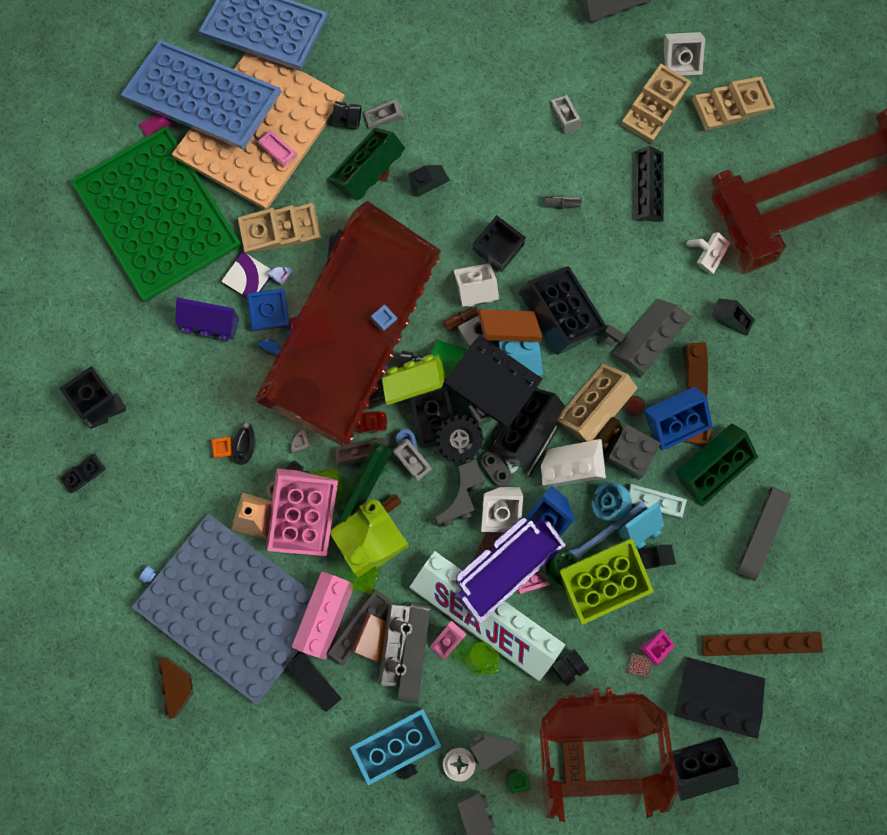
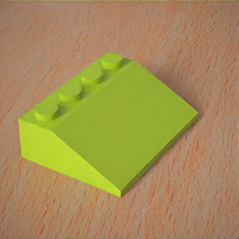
M633 538L559 570L574 615L582 625L654 592Z

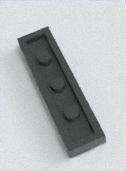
M376 589L328 654L344 666L354 653L352 650L367 615L370 614L380 618L392 601Z

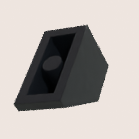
M425 165L409 173V183L417 197L450 181L442 165Z
M719 298L711 314L720 324L747 336L755 320L737 300Z

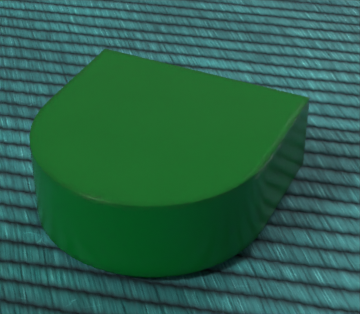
M515 770L510 774L509 785L512 794L531 789L529 777L524 771Z

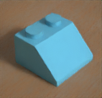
M499 341V349L538 376L543 375L538 342Z

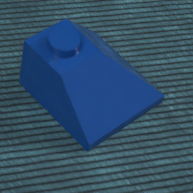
M553 486L548 489L525 517L534 524L538 520L549 521L559 537L575 520L568 499Z

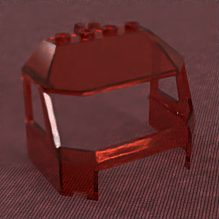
M608 687L605 690V695L600 696L599 689L593 688V694H588L584 697L568 695L560 698L541 719L539 736L546 818L554 819L557 816L559 821L565 822L563 798L643 794L646 818L652 817L654 811L660 810V813H665L671 810L679 789L667 714L645 695L635 692L616 695L612 693L611 687ZM655 733L658 735L660 773L641 779L586 781L584 784L566 785L565 782L553 780L555 769L550 767L548 740L555 743L636 740ZM664 737L667 750V758L665 757Z

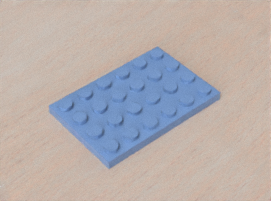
M216 0L199 30V36L301 71L328 18V13L292 0Z

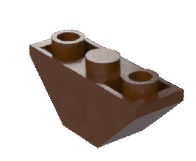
M169 657L160 658L161 663L158 664L160 675H163L164 683H161L162 693L166 695L167 702L164 703V710L169 719L178 717L194 694L192 677L190 672Z

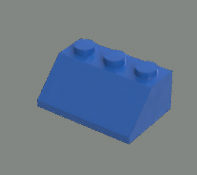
M696 387L645 409L648 426L655 440L661 443L659 447L662 451L713 428L707 396Z

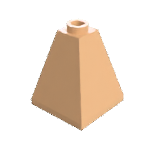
M242 493L231 530L267 540L272 501Z

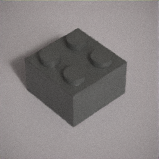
M626 425L606 462L640 480L647 471L661 443Z

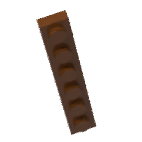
M821 632L701 636L703 656L823 652Z

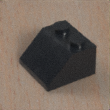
M92 366L59 388L81 420L114 398L104 378Z

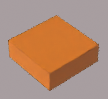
M231 437L211 439L214 459L233 456Z

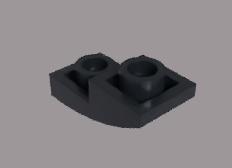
M118 393L113 394V399L84 418L90 429L108 422V418L126 411V406Z
M91 454L80 465L73 466L60 479L69 492L74 493L105 471L106 468L96 454Z

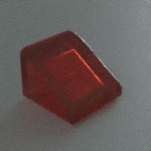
M631 653L627 673L649 678L652 662L646 656Z

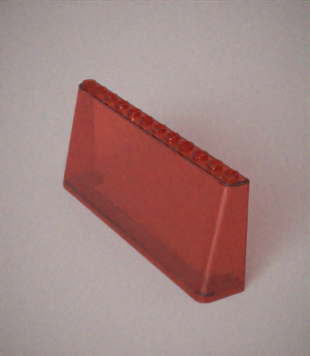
M369 201L356 208L349 217L257 393L255 402L341 446L349 444L354 437L352 433L355 427H358L362 420L360 416L363 410L365 411L370 404L369 398L378 387L377 381L385 373V365L394 354L393 348L400 342L402 338L400 334L410 321L408 319L410 313H413L416 309V301L425 290L423 287L432 276L431 270L439 262L440 258L438 256L441 250ZM383 305H386L398 319L382 332L372 322L370 317Z

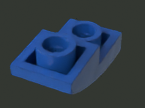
M265 339L264 342H259L260 349L272 356L288 360H299V352L293 346H284L283 349H280L278 341L274 339Z

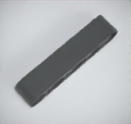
M773 486L767 493L769 496L764 500L760 510L762 513L758 515L753 527L754 532H751L747 541V549H744L738 563L740 566L736 568V573L753 581L757 579L791 497L790 494Z
M411 603L408 623L412 625V632L406 636L403 664L406 665L407 672L401 676L398 701L418 704L431 605Z

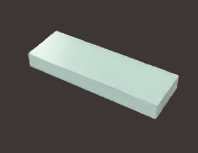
M633 484L629 485L628 492L631 495L632 505L637 506L644 502L647 506L646 509L658 502L661 513L678 518L683 517L687 499Z

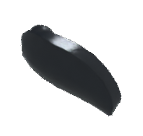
M248 422L240 427L232 445L234 461L239 465L248 463L255 450V432L252 425Z

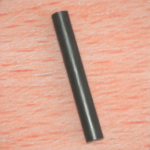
M556 425L552 427L529 467L525 469V475L530 477L558 430Z

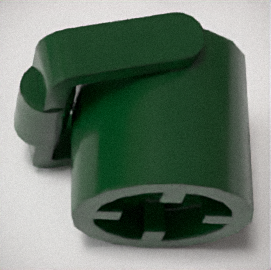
M569 551L559 552L539 569L538 573L552 586L559 590H564V584L559 582L562 581L559 570L577 563V558Z

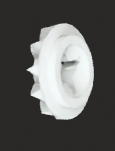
M455 748L445 755L443 768L450 779L465 781L474 773L475 759L468 750ZM459 755L461 761L468 764V766L461 767L460 774L456 766L450 765V763L457 762Z

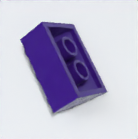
M177 297L176 326L180 329V332L185 334L196 332L199 333V336L210 338V335L216 336L221 341L234 340L239 317L233 308Z

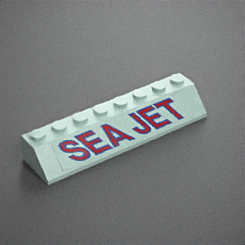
M434 551L409 588L539 682L554 663L565 644L505 601L484 621L478 623L454 597L461 590L456 584V576L461 569Z

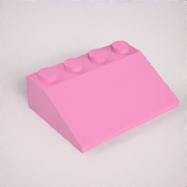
M276 469L266 540L267 550L327 556L338 480L297 470Z

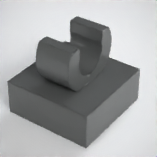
M609 325L606 332L610 335L605 343L612 346L616 339L622 342L626 335L612 325Z

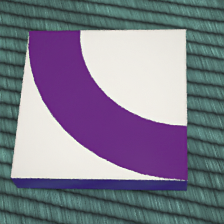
M242 252L223 278L222 283L247 299V293L261 292L270 280V277L266 274L270 268Z

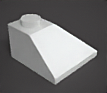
M499 487L484 494L481 532H505L522 517L523 494L520 487Z

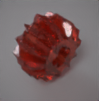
M372 411L357 414L355 420L357 432L370 434L385 431L387 429L386 413L383 411Z

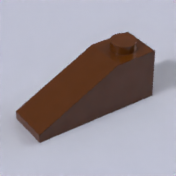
M706 342L687 343L683 348L686 388L689 390L696 387L707 396L708 355Z

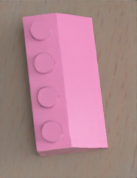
M321 572L292 648L326 660L354 589V584L337 576Z

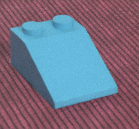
M656 502L616 532L621 539L625 541L633 538L636 548L639 550L646 545L644 540L649 537L654 539L661 534L660 529L664 527L659 503Z

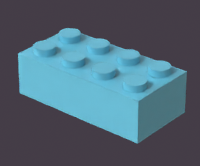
M423 708L352 745L350 749L367 784L370 785L442 747Z

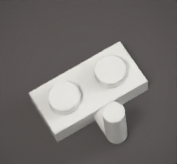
M718 232L712 234L708 243L703 239L687 241L688 247L700 246L704 250L696 264L708 274H714L730 245V242Z

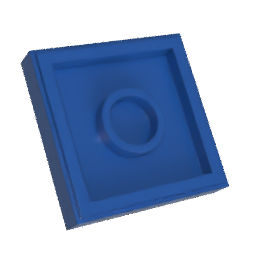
M285 289L247 293L252 331L290 326Z

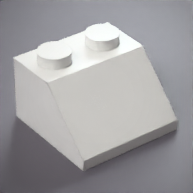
M701 32L665 34V66L681 76L702 75L705 37Z
M490 263L453 270L462 307L474 306L483 302L490 303L499 299L497 279Z

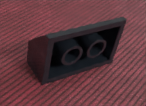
M722 737L665 754L674 787L681 801L739 784L738 767Z

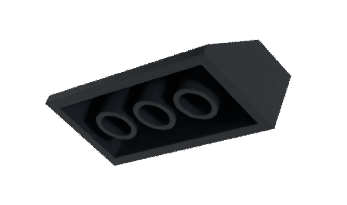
M537 388L508 429L503 425L500 427L488 448L511 464L527 469L565 408L564 403L555 393Z

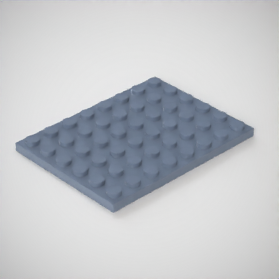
M208 513L132 608L249 700L258 705L287 668V664L299 652V650L292 648V645L313 593Z

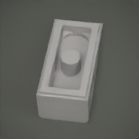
M567 95L550 101L564 134L581 129V119ZM559 102H565V103H566V104L557 106V104H558Z
M397 99L363 112L368 129L405 119L400 102ZM371 115L373 116V123L370 121Z
M404 439L392 451L417 481L432 469L408 439Z

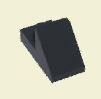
M672 545L638 550L645 570L676 564Z

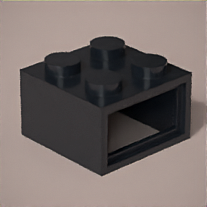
M496 215L473 242V251L502 272L525 245L526 237Z

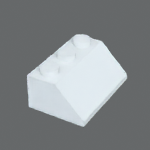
M598 439L548 449L541 464L543 486L557 487L606 478L602 440Z

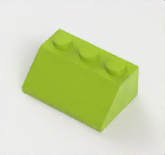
M427 355L421 361H409L403 367L397 368L395 366L387 369L382 377L386 404L390 405L442 388L447 375L439 355Z

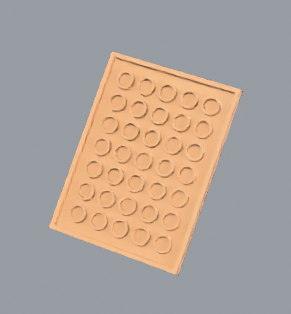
M246 52L234 70L277 86L281 89L282 93L245 149H240L191 128L172 153L174 159L266 210L270 207L331 119L335 101L342 102L345 96L303 71ZM269 130H272L297 152V156L285 168L257 143Z

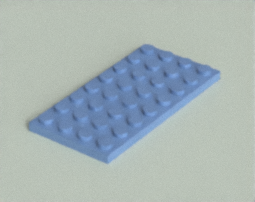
M159 40L121 96L128 102L244 150L282 91L277 86Z

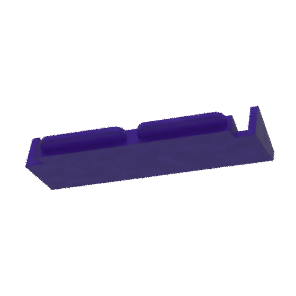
M520 518L494 541V549L492 551L484 550L457 574L456 584L461 590L454 597L478 623H481L566 545L549 521L538 520L534 524L531 520Z

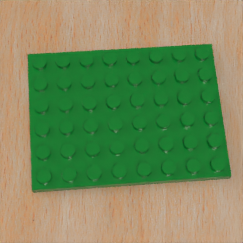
M167 126L70 180L144 302L149 301L242 246L196 171L173 158L172 153L179 144Z

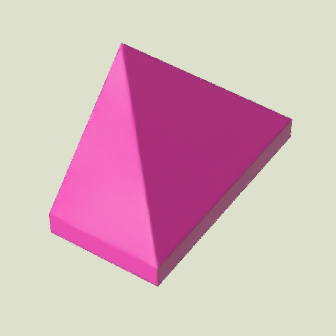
M156 114L139 124L147 137L165 126L170 128L178 124V122Z
M661 630L639 647V649L657 666L675 645L664 630Z

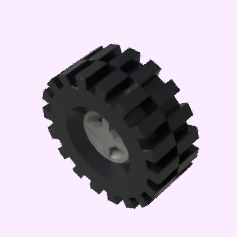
M449 414L447 418L441 419L442 422L440 424H437V430L434 431V442L442 457H445L449 462L453 461L457 464L462 462L463 464L468 459L470 461L473 460V456L479 455V449L483 448V431L476 420L467 414Z

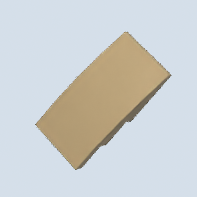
M660 64L623 119L621 126L652 144L687 91L691 81Z
M761 76L734 81L729 86L714 88L709 93L695 95L692 98L705 131L727 126L766 113L775 108Z
M313 203L298 207L291 205L277 210L270 208L238 217L245 253L274 250L321 239Z

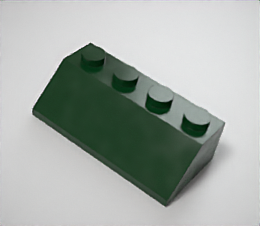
M374 128L327 180L347 197L358 201L365 196L366 191L371 186L377 183L378 178L389 170L390 165L400 158L406 148L394 132Z
M731 423L675 473L681 484L703 507L758 458V455L748 433Z

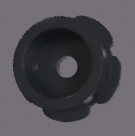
M410 763L400 768L401 772L399 775L405 780L417 774L418 772L415 768L417 765L412 766Z

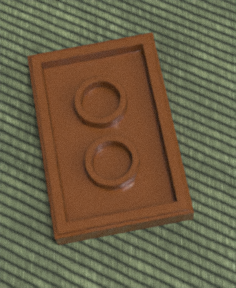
M479 310L478 316L485 340L541 342L542 334L534 311Z

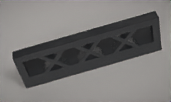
M647 146L635 151V220L644 221L652 219L657 222H663L664 152ZM654 206L657 210V215L654 214Z

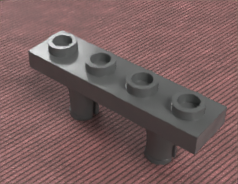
M389 604L378 682L381 686L400 687L401 676L407 672V667L403 664L406 635L412 632V625L408 623L410 606Z

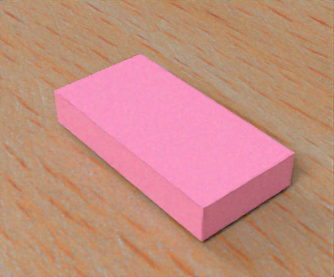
M269 130L257 141L258 145L284 168L297 156V152L272 130Z

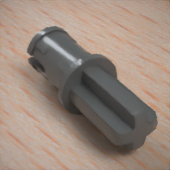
M564 194L562 196L545 195V207H561L563 209V207H581L582 205L581 197H564Z

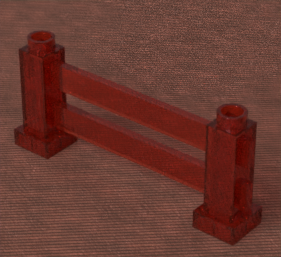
M887 109L876 116V120L879 123L876 133L747 183H744L741 175L734 177L731 170H725L712 178L711 183L714 186L711 200L720 217H723L728 227L727 231L736 249H739L741 252L737 262L743 274L778 261L787 247L778 233L887 191V166L762 215L756 204L887 154Z

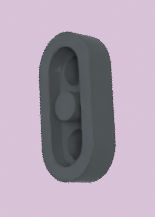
M494 452L485 453L481 459L482 467L497 486H507L512 479L510 470L499 455ZM493 458L495 462L489 464L487 460ZM499 474H505L506 478L501 480Z

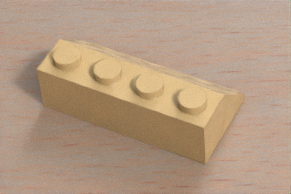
M602 364L561 412L557 422L580 441H593L638 388L628 374Z

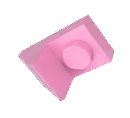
M451 621L430 648L445 660L466 636V633Z

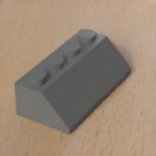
M578 0L585 18L592 22L600 21L602 17L607 15H617L622 10H631L636 5H645L651 2V0Z
M658 299L612 352V355L641 378L689 322L691 316L678 305Z
M480 731L470 737L471 741L468 742L483 771L520 748L511 738L487 732L481 734Z
M480 791L456 799L467 835H494L492 828H495L492 815L487 816L485 808L489 806L485 795L481 796Z

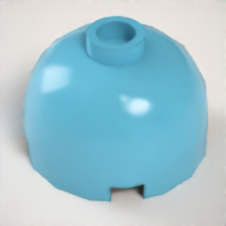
M605 482L596 489L594 493L596 497L595 501L592 500L593 512L598 518L605 521H619L626 517L631 509L632 499L625 487L615 482Z

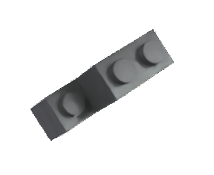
M477 460L458 466L460 476L459 493L453 504L445 512L435 516L438 526L447 527L454 524L453 520L460 518L462 521L472 517L471 513H474L475 510L467 490H471V492L477 491L482 488L481 485L485 482Z

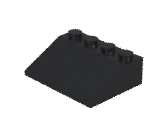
M569 266L528 281L518 292L529 311H534L538 325L556 355L576 347L607 329L606 324Z
M479 335L443 384L508 429L536 391L543 378Z
M687 657L674 716L758 739L762 721L765 678Z

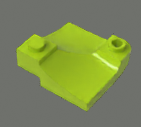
M375 499L365 502L346 522H342L330 530L332 538L358 578L373 567H380L409 547V544L382 504ZM375 506V509L370 511V508Z

